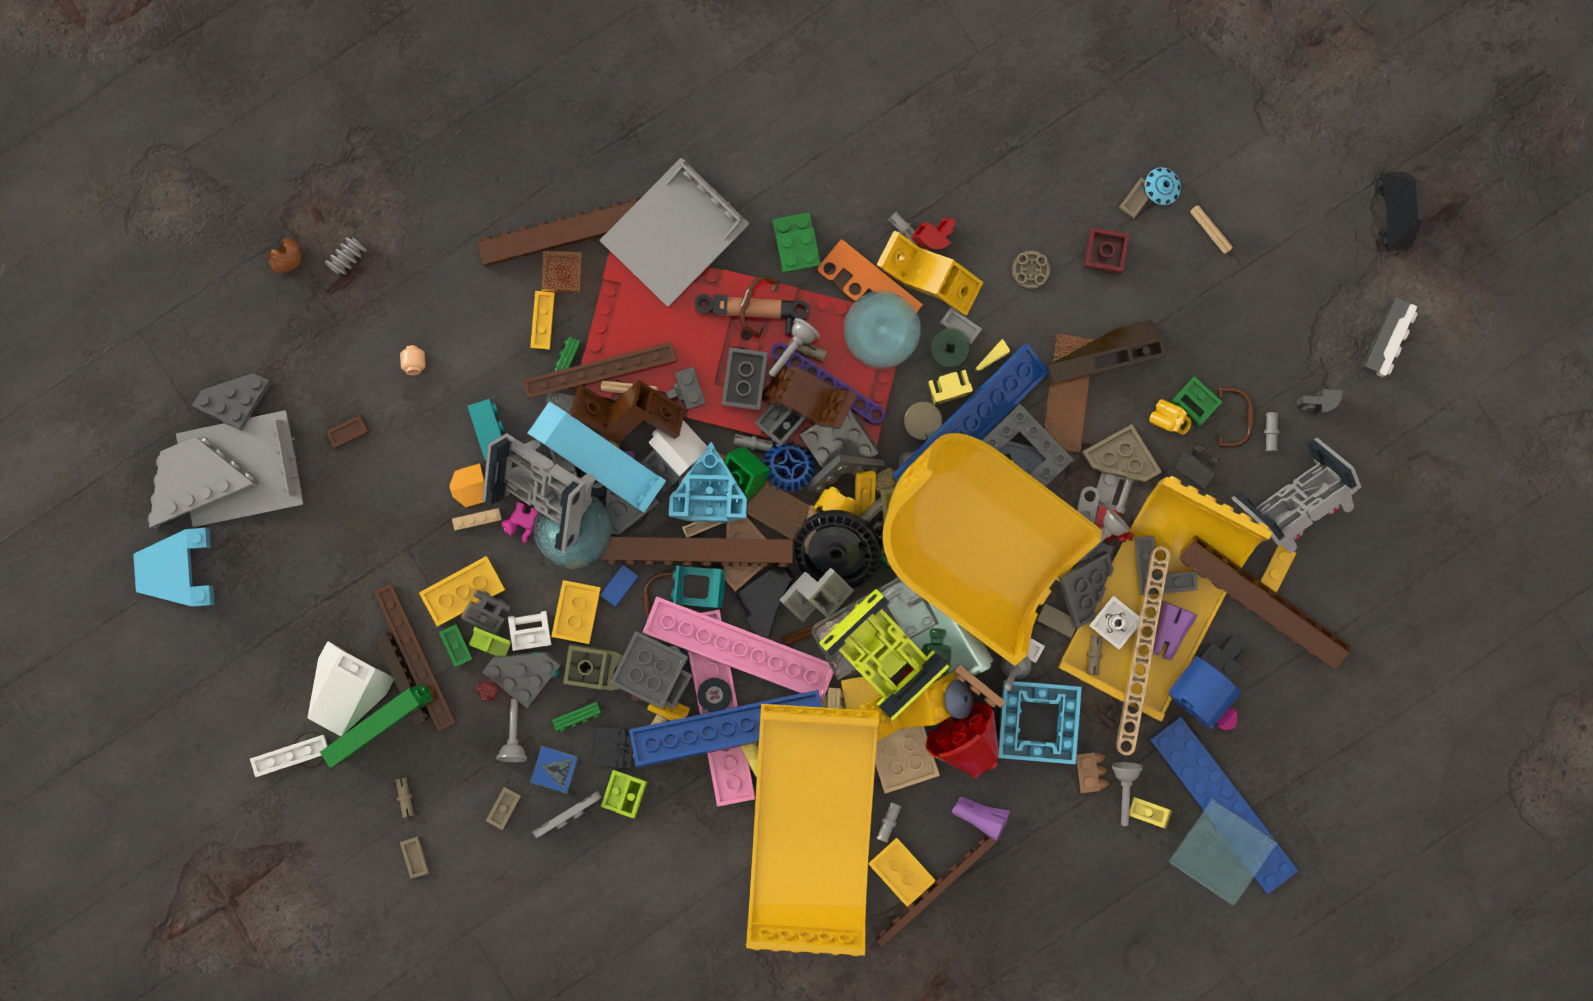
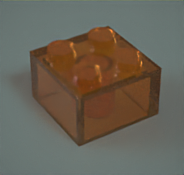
M543 251L542 291L582 294V252Z

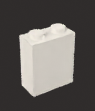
M684 420L680 436L676 439L656 429L652 433L654 437L648 442L679 476L690 469L707 449L706 444Z

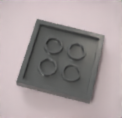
M851 408L841 429L822 427L814 423L799 434L822 469L837 455L871 458L879 453V449Z
M635 631L610 684L663 709L688 656Z

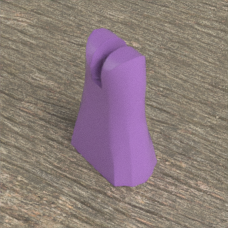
M1162 601L1152 654L1158 656L1163 644L1167 643L1163 658L1171 660L1198 615Z
M959 797L952 810L955 816L976 826L995 841L999 839L1010 815L1009 810L985 806L965 797Z

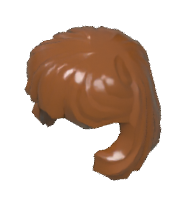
M290 238L283 239L280 250L272 249L267 255L270 263L269 266L276 273L284 274L300 265L302 259L300 248L297 242Z

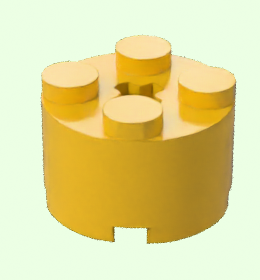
M830 487L823 491L812 512L814 514L815 511L819 513L827 510H843L855 514L857 502L851 497L846 498L840 494L837 488Z

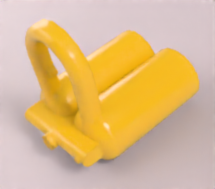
M1163 399L1158 401L1156 411L1150 415L1149 419L1150 423L1170 432L1175 431L1181 435L1186 434L1191 427V419L1186 416L1187 412L1183 408ZM1186 420L1187 425L1185 429L1181 431L1180 426L1181 424L1183 425L1185 423L1184 421Z

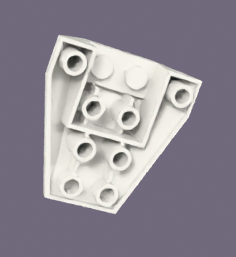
M328 641L318 658L308 719L339 736H343L387 695L394 682L393 676L380 669H376Z

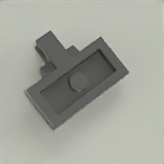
M691 367L676 372L675 375L678 383L674 384L675 389L666 392L669 399L678 397L679 401L684 400L687 410L705 404L694 368Z

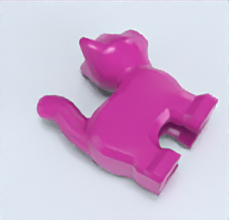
M517 502L516 509L512 513L511 518L504 520L502 527L504 532L509 534L510 537L516 532L518 525L526 529L522 535V542L527 543L528 537L534 531L540 512L531 508L530 513H524L526 506Z

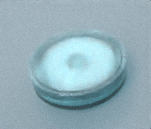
M875 291L860 297L850 307L844 321L843 333L846 346L856 360L871 368L888 369L900 365L913 354L919 342L921 326L919 316L908 300L893 292Z
M591 495L592 503L582 516L578 540L565 553L555 548L556 534L559 533L560 524L544 514L538 513L534 524L535 542L543 555L553 564L568 569L581 568L596 561L607 549L612 536V522L608 511L594 496Z

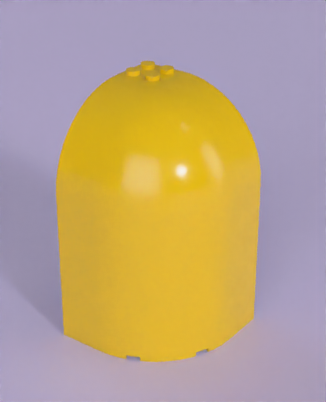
M949 433L940 436L905 470L892 493L883 527L884 551L896 575L914 592L1014 666L1028 655L1032 629L1038 615L1035 611L1039 604H1044L1051 593L1050 586L1055 580L1059 581L1058 576L1069 571L1080 559L1101 542L1102 530L998 450L977 438L959 433Z

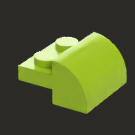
M613 770L601 807L635 819L647 781Z

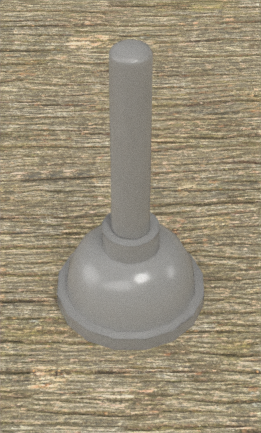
M795 318L793 321L792 335L794 337L791 339L792 343L770 370V376L775 377L798 346L810 344L820 337L816 329L804 320Z
M1110 508L1106 511L1107 514L1103 519L1104 527L1101 529V542L1112 534L1119 536L1130 531L1128 525L1117 513ZM1099 542L1082 559H1080L1077 562V564H1079L1088 554H1090L1101 542Z
M1028 655L1016 666L1002 658L1001 669L1007 676L1004 685L1006 691L1011 690L1015 679H1023L1031 671L1032 663Z
M512 698L510 703L509 739L507 744L501 747L499 755L496 757L497 760L503 762L527 761L525 751L521 745H518L517 740L518 701L515 698Z
M1117 762L1112 764V769L1116 778L1121 780V785L1123 786L1121 825L1126 827L1129 825L1130 786H1132V781L1139 777L1143 766L1131 762Z

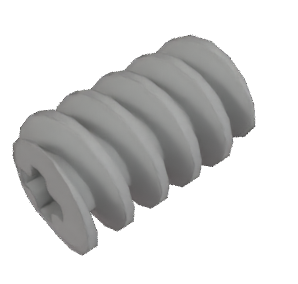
M346 237L347 245L340 244L342 251L339 249L335 250L338 256L331 254L332 262L325 261L326 265L339 276L340 273L347 274L344 269L345 267L348 269L352 268L349 262L357 263L355 256L362 257L360 250L367 251L355 238L350 239Z

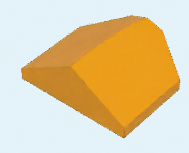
M480 463L456 470L450 483L453 498L466 508L484 502L485 478Z

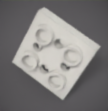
M1112 596L1089 626L1120 650L1137 629L1139 616L1116 597Z

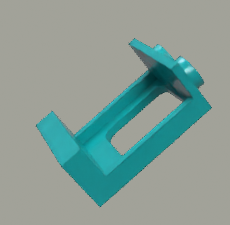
M676 565V569L673 572L675 587L671 592L673 603L723 608L726 570ZM686 575L709 577V590L706 599L686 598L683 596L684 578Z

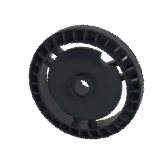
M843 510L822 511L809 517L798 529L793 545L794 559L802 574L806 572L818 582L832 568L852 589L860 587L873 577L878 569L882 551L881 542L874 528L860 516ZM818 528V531L809 542V559L805 550V540L811 532ZM861 537L867 544L859 543L862 540ZM864 561H867L868 563L866 564V566L860 571H858L863 565Z

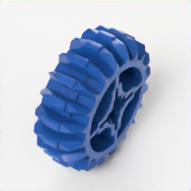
M794 441L791 442L790 446H788L787 442L783 447L776 444V449L771 447L770 453H766V460L763 463L770 469L767 479H771L770 485L777 484L776 490L781 486L783 487V492H786L787 488L790 489L791 493L794 492L795 488L799 491L802 486H807V481L812 479L810 475L814 473V469L811 468L814 466V462L810 461L812 455H806L808 450L804 449L802 451L801 444L797 447H794ZM784 455L783 462L774 465V460ZM791 455L797 457L799 460L793 459ZM803 469V474L799 478L794 479V472ZM778 474H783L786 477V479L782 478Z

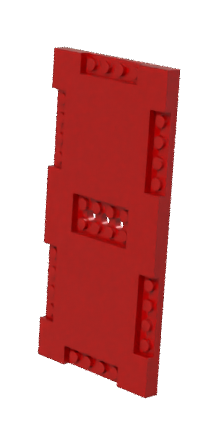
M609 251L603 282L581 365L672 342L677 359L676 362L605 379L604 381L634 384L640 380L648 386H656L658 392L667 397L666 392L675 389L674 384L678 383L675 373L693 367L705 404L687 410L684 400L679 401L678 397L671 399L685 408L683 418L770 439L754 423L771 404L762 401L760 412L722 407L729 347L768 352L764 391L766 386L770 385L772 381L769 372L776 364V361L771 356L772 346L777 343H783L788 346L793 335L785 334L786 319L745 317L747 326L757 332L758 326L763 327L760 337L752 335V338L746 341L741 337L744 329L740 322V316H713V311L708 315H700L696 311L694 302L697 296L707 294L713 300L714 295L743 298L746 289L749 288L756 277L707 267L667 307ZM763 280L755 285L751 298L803 300L807 302L810 313L804 321L816 329L820 335L818 340L812 342V345L828 352L824 362L809 356L805 358L880 406L885 412L901 350L900 347L892 353L887 344L893 338L878 332V329L882 326L886 330L889 329L884 324L886 319L884 317L889 310L881 315L872 306L880 318L875 320L870 332L862 337L868 336L867 338L871 337L875 343L877 342L872 353H870L859 342L862 338H858L866 332V328L859 324L858 321L870 329L867 324L859 319L870 308L874 313L872 307L801 290L797 287L779 283L776 292L772 291L774 284L769 281ZM702 300L699 303L701 309H707L710 305L707 300ZM798 306L794 311L797 315H803L806 310L803 306ZM857 324L862 328V332L858 336ZM885 335L889 338L887 343H885ZM879 343H885L891 354L883 345L879 346L874 354L873 352ZM777 348L774 354L777 357H781L785 350ZM880 349H883L887 352L888 355H885L884 353L876 355V353ZM794 358L790 361L792 367L798 368L801 365V361L798 358ZM815 369L807 370V373L814 377L817 376ZM826 379V380L823 381V382H825V383H827V384L833 386V381H832V380ZM603 380L583 385L605 399L616 401L623 395V393L602 391L601 382ZM862 400L855 402V408L858 410H862L866 406ZM879 411L871 413L873 420H880L882 417ZM854 413L877 446L882 423L878 425L871 424ZM806 420L787 441V444H791L794 441L795 446L801 444V447L809 449L799 434L814 423Z

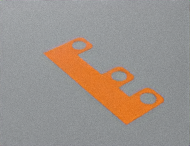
M842 239L823 260L821 266L818 267V271L828 280H833L843 267L849 271L853 277L844 286L843 291L853 300H859L870 288L894 308L892 313L896 309L903 316L902 318L905 319L904 322H906L901 329L896 328L899 333L923 305ZM828 262L836 266V271L831 275L826 274L823 269L824 265ZM852 283H858L861 286V292L858 295H852L849 292V286ZM886 318L884 324L887 328H890V320Z

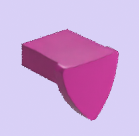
M1229 708L1217 722L1218 727L1224 730L1235 728L1237 724L1236 710Z

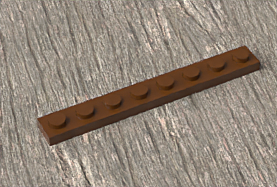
M669 342L524 379L523 383L527 399L676 362L677 359L673 344Z
M393 584L374 591L416 685L424 684L431 691L433 700L426 707L437 731L455 724V719Z
M986 836L977 842L978 847L974 851L971 849L962 856L964 860L960 864L954 863L948 869L950 871L949 874L945 877L941 875L934 882L935 886L931 890L927 889L920 895L921 899L917 903L913 901L906 907L907 912L903 916L899 914L891 921L893 925L889 929L883 928L877 934L879 937L876 940L878 944L883 947L987 852L996 841Z

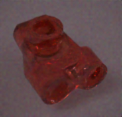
M487 678L483 683H478L476 693L480 695L482 701L495 700L498 685H495L491 679Z

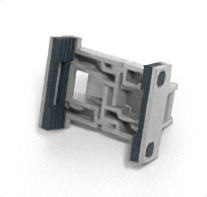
M504 434L488 444L483 501L492 506L498 500L500 501L512 493L528 505H534L537 511L560 524L559 533L556 534L555 548L565 553L578 540L582 516L592 503L591 490L595 477L591 474H586L580 478L558 464L554 466L552 460L538 452L541 443L537 440L523 444L511 435ZM512 461L516 463L518 466L512 468Z
M1319 438L1308 442L1311 454L1317 465L1293 480V484L1286 485L1256 508L1241 491L1231 498L1243 514L1252 518V522L1257 524L1260 522L1269 527L1268 530L1273 532L1270 539L1278 546L1282 545L1289 553L1296 550L1297 544L1294 540L1303 535V530L1312 525V521H1317L1326 514L1335 513L1340 505L1345 512L1352 511L1354 508L1352 495L1361 488L1354 467Z

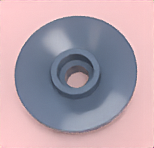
M960 680L952 681L945 691V705L950 715L954 718H966L973 708L972 691L966 682L963 683Z

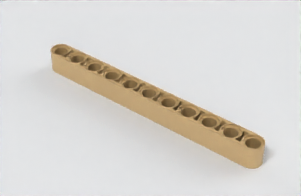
M1156 547L1150 554L1116 742L1117 751L1123 755L1132 754L1136 747L1170 553L1165 547ZM1158 550L1163 551L1165 554V558L1162 561H1158L1155 557V553ZM1154 569H1158L1161 572L1159 580H1155L1152 577ZM1151 588H1155L1158 591V596L1155 599H1151L1148 595ZM1148 607L1153 608L1155 611L1152 618H1147L1145 615V610ZM1145 626L1151 629L1149 637H1144L1141 633L1142 628ZM1142 645L1148 649L1145 656H1140L1138 653V648ZM1138 664L1144 667L1142 675L1135 673V667ZM1135 683L1141 687V691L1138 694H1133L1131 691V687ZM1130 703H1135L1137 705V711L1135 713H1130L1128 711V705ZM1127 722H1132L1134 725V729L1130 733H1127L1124 729V725ZM1124 741L1130 742L1131 745L1130 749L1126 752L1121 749V744Z

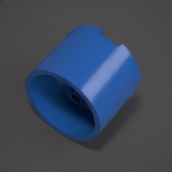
M1196 656L1168 689L1167 693L1184 710L1212 729L1239 697L1241 691L1218 670Z

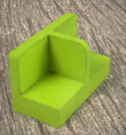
M474 627V634L469 643L470 646L495 656H507L512 641Z

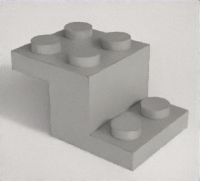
M830 568L818 582L808 573L804 572L780 598V601L802 622L815 609L819 610L829 619L854 590Z

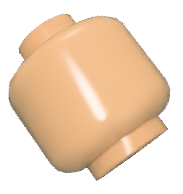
M407 346L400 353L401 369L408 375L420 374L426 366L425 352L417 346Z

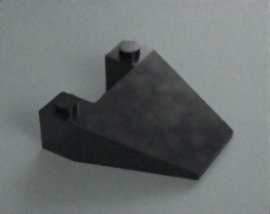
M1407 172L1382 173L1379 179H1377V189L1380 190L1381 195H1385L1387 231L1381 237L1382 247H1385V252L1409 250L1413 246L1423 220L1419 180Z

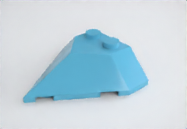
M710 442L706 451L698 458L676 491L671 494L669 517L694 522H733L746 519L747 498L739 488L714 445Z

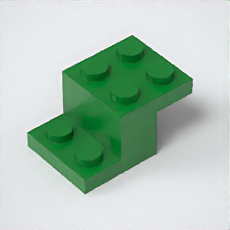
M810 212L772 219L783 273L821 266Z

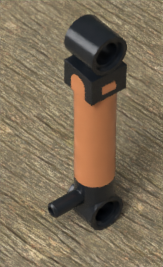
M701 294L697 296L694 304L696 311L700 315H708L713 311V316H740V305L743 298L714 295L713 300L709 295ZM751 298L749 306L745 310V317L786 319L785 334L792 335L793 321L795 318L807 319L810 308L808 303L803 300ZM707 300L710 303L709 307L701 309L699 307L700 301ZM803 306L806 311L803 315H797L794 311L795 308Z

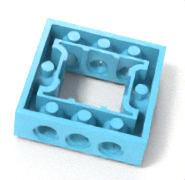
M1003 680L1001 698L1005 703L1000 709L998 758L1076 764L1082 687L1014 681L1011 690L1006 691L1004 689L1006 681ZM1021 701L1059 704L1056 743L1018 740V733L1020 732L1019 716L1022 711L1020 709Z

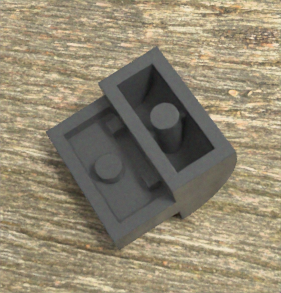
M1322 389L1316 393V396L1303 395L1297 399V407H1302V410L1305 411L1316 409L1315 415L1325 414L1339 405L1343 390Z
M771 404L754 424L777 445L783 447L807 419L781 405Z
M655 449L640 462L647 469L666 480L656 495L659 499L684 475L679 476Z

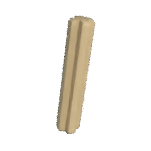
M1197 205L1191 209L1190 213L1224 254L1228 253L1233 248L1201 207Z
M603 380L601 382V390L624 394L633 384ZM650 386L654 390L658 391V388L656 386Z

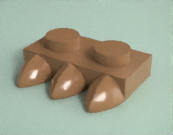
M1093 752L1076 755L1080 793L1100 791L1109 785V782L1106 780L1098 779V777L1107 772L1106 768L1097 765L1106 758L1103 754Z

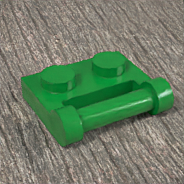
M1195 376L1170 401L1172 404L1183 408L1187 415L1195 421L1194 424L1198 428L1222 403ZM1184 395L1204 412L1201 417L1181 399Z

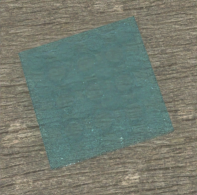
M1212 798L1169 860V863L1234 906L1277 845V841Z

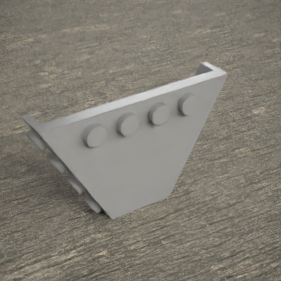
M193 437L160 451L156 462L158 471L154 477L155 491L151 496L152 511L148 516L149 528H159L162 523L247 487L259 484L254 481L256 478L253 475L241 471V466L233 460L230 462L226 459L227 455L218 448L215 450L211 446L212 442L207 438Z

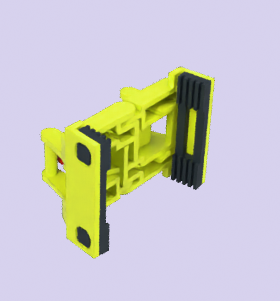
M875 589L860 604L857 603L855 605L856 608L839 624L836 623L834 625L835 628L819 644L831 657L838 650L883 697L877 705L893 721L943 674L949 666L934 651L926 656L884 612L882 608L889 601ZM908 662L914 670L896 686L889 678Z

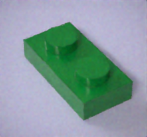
M457 624L439 632L455 667L473 659Z

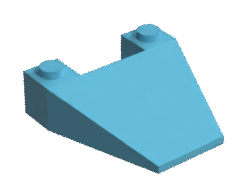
M185 529L134 553L136 592L193 607L215 605L213 586L193 587L190 550L211 548L210 529Z

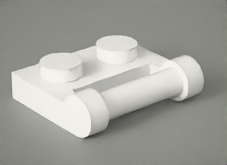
M541 611V614L508 617L513 651L552 645L547 611ZM542 621V627L516 631V625Z

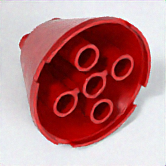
M973 702L972 711L966 718L957 719L951 716L941 721V725L936 731L931 730L925 744L926 750L931 756L959 769L972 778H976L984 771L992 770L998 765L999 748L994 710L986 702L984 703L985 705Z

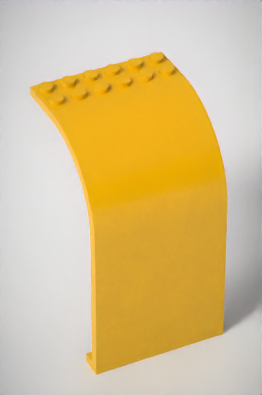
M1170 476V478L1166 477L1153 489L1131 525L1130 531L1135 534L1133 540H1126L1119 547L1112 561L1114 570L1111 577L1108 576L1101 602L1098 601L1095 608V617L1112 596L1116 597L1139 616L1143 595H1139L1135 537L1154 536L1155 548L1165 547L1170 553L1167 573L1196 571L1192 567L1185 566L1179 559L1182 549L1194 535L1242 568L1258 544L1269 540L1273 532L1269 531V527L1259 522L1257 524L1252 522V518L1246 514L1234 513V508L1229 505H1219L1215 503V498L1207 494L1205 496L1198 494V489L1190 485L1188 487L1181 485L1179 479ZM1158 550L1156 552V559L1162 561L1165 558V554L1163 551ZM1197 571L1198 590L1163 593L1162 601L1189 610L1198 616L1171 660L1163 658L1167 643L1163 644L1158 656L1152 654L1142 713L1161 722L1172 699L1167 693L1168 689L1191 663L1227 594L1223 589L1216 588L1209 579L1199 576ZM1148 594L1151 599H1155L1158 594ZM1148 607L1145 610L1146 617L1152 618L1154 616V609ZM1091 622L1077 628L1057 668L1124 703L1137 629L1120 650L1105 638L1102 639L1101 654L1103 655L1100 658L1099 675L1087 674L1089 659L1087 652L1090 651L1091 635L1098 637L1101 635L1089 626ZM1148 626L1143 627L1141 630L1142 635L1149 637L1151 629ZM1142 645L1138 648L1140 656L1147 654L1148 649L1146 646ZM1138 664L1135 667V673L1142 675L1144 667ZM1137 683L1131 687L1133 694H1138L1141 691V687ZM1135 703L1129 704V706L1137 709V705Z
M761 704L746 948L753 950L766 949L776 952L783 950L794 953L865 955L867 871L879 711Z

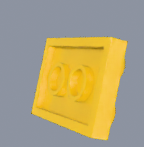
M563 580L551 637L590 644L601 588Z
M897 837L868 863L907 907L936 881Z

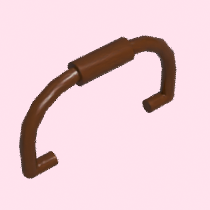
M769 276L757 277L750 284L749 288L746 289L740 305V322L743 329L756 337H760L763 327L758 326L757 332L749 328L745 322V310L749 306L755 285L760 281L765 280L773 283L772 291H777L779 281Z
M1220 387L1218 389L1219 399H1223V392L1239 393L1246 399L1248 404V431L1245 437L1238 442H1223V436H1218V446H1241L1248 441L1252 435L1253 427H1255V409L1253 408L1252 400L1241 389Z
M674 571L661 572L647 580L642 596L644 612L647 618L652 609L650 595H648L650 584L655 579L670 576L671 582H675L673 580Z

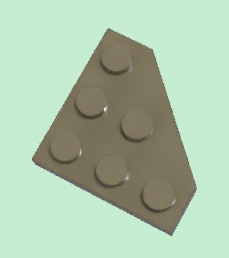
M1132 424L1082 452L1092 470L1141 483H1146L1162 473Z

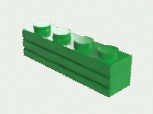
M572 337L566 338L564 342L565 348L560 351V359L555 363V371L571 367L581 344L579 340Z
M598 702L555 718L552 722L556 731L562 732L567 730L566 727L571 726V728L577 726V723L580 721L584 723L589 721L588 718L593 717V719L599 717L602 712Z

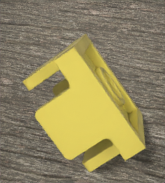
M966 370L961 371L964 386L960 384L957 372L940 376L937 381L940 393H936L933 381H928L934 405L972 393L973 390Z

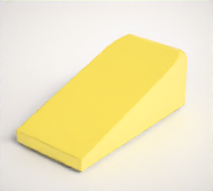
M1003 339L976 367V372H980L1010 353Z
M1136 797L1133 798L1129 810V816L1165 829L1172 810Z

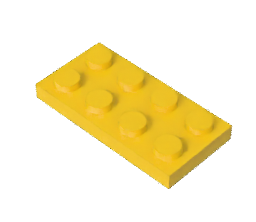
M488 556L419 592L438 627L462 614L470 600L478 603L479 599L473 596L475 590L486 591L493 597L503 592L505 588Z

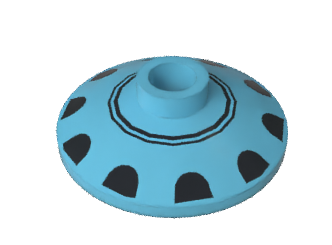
M1160 167L1152 170L1147 175L1145 191L1154 203L1169 205L1179 197L1181 185L1179 178L1173 171ZM1164 182H1166V184H1167V186H1168L1167 188L1164 187V185H1163Z

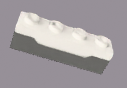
M1398 297L1392 300L1362 369L1382 378L1387 374L1390 375L1394 367L1392 361L1401 352L1402 347H1400L1402 339L1406 340L1410 332L1407 328L1410 322L1413 323L1418 313L1415 312L1417 306Z

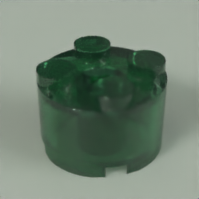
M954 327L941 330L934 337L931 344V352L934 359L945 367H955L962 364L969 356L971 350V341L968 335L963 330ZM947 343H949L950 345L953 343L955 344L954 352L952 350H947Z

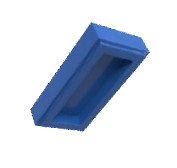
M622 565L600 596L616 607L639 576Z

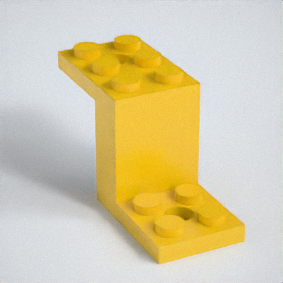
M896 231L890 237L877 263V266L908 288L941 299L965 316H967L984 283L953 259L924 250Z
M953 670L936 679L893 721L877 705L883 698L881 695L860 705L861 710L879 711V716L882 714V721L879 718L877 741L902 728L936 725L951 717L945 705V691L952 681L959 680L955 677L957 673Z

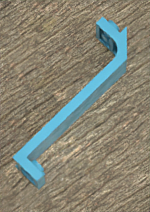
M551 402L547 404L528 432L534 439L552 449L586 474L593 475L596 481L641 512L646 511L666 482L665 479L647 469Z

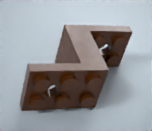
M783 366L775 377L771 376L772 381L764 389L762 401L768 404L781 405L818 426L841 429L857 393L851 390L836 389L800 368Z
M638 380L613 404L580 385L577 388L570 415L618 444L643 420L676 439L680 436L685 408Z

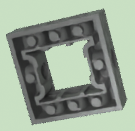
M1021 404L982 440L999 451L1020 432L1024 436L1023 439L1025 441L1028 440L1037 450V453L1046 459L1030 474L1045 487L1074 460Z

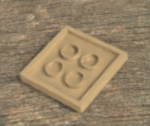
M924 726L902 728L877 741L875 765L884 793L940 776L934 757L926 750L927 735Z

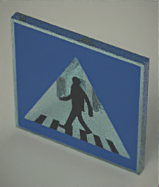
M541 746L530 783L567 794L578 757Z

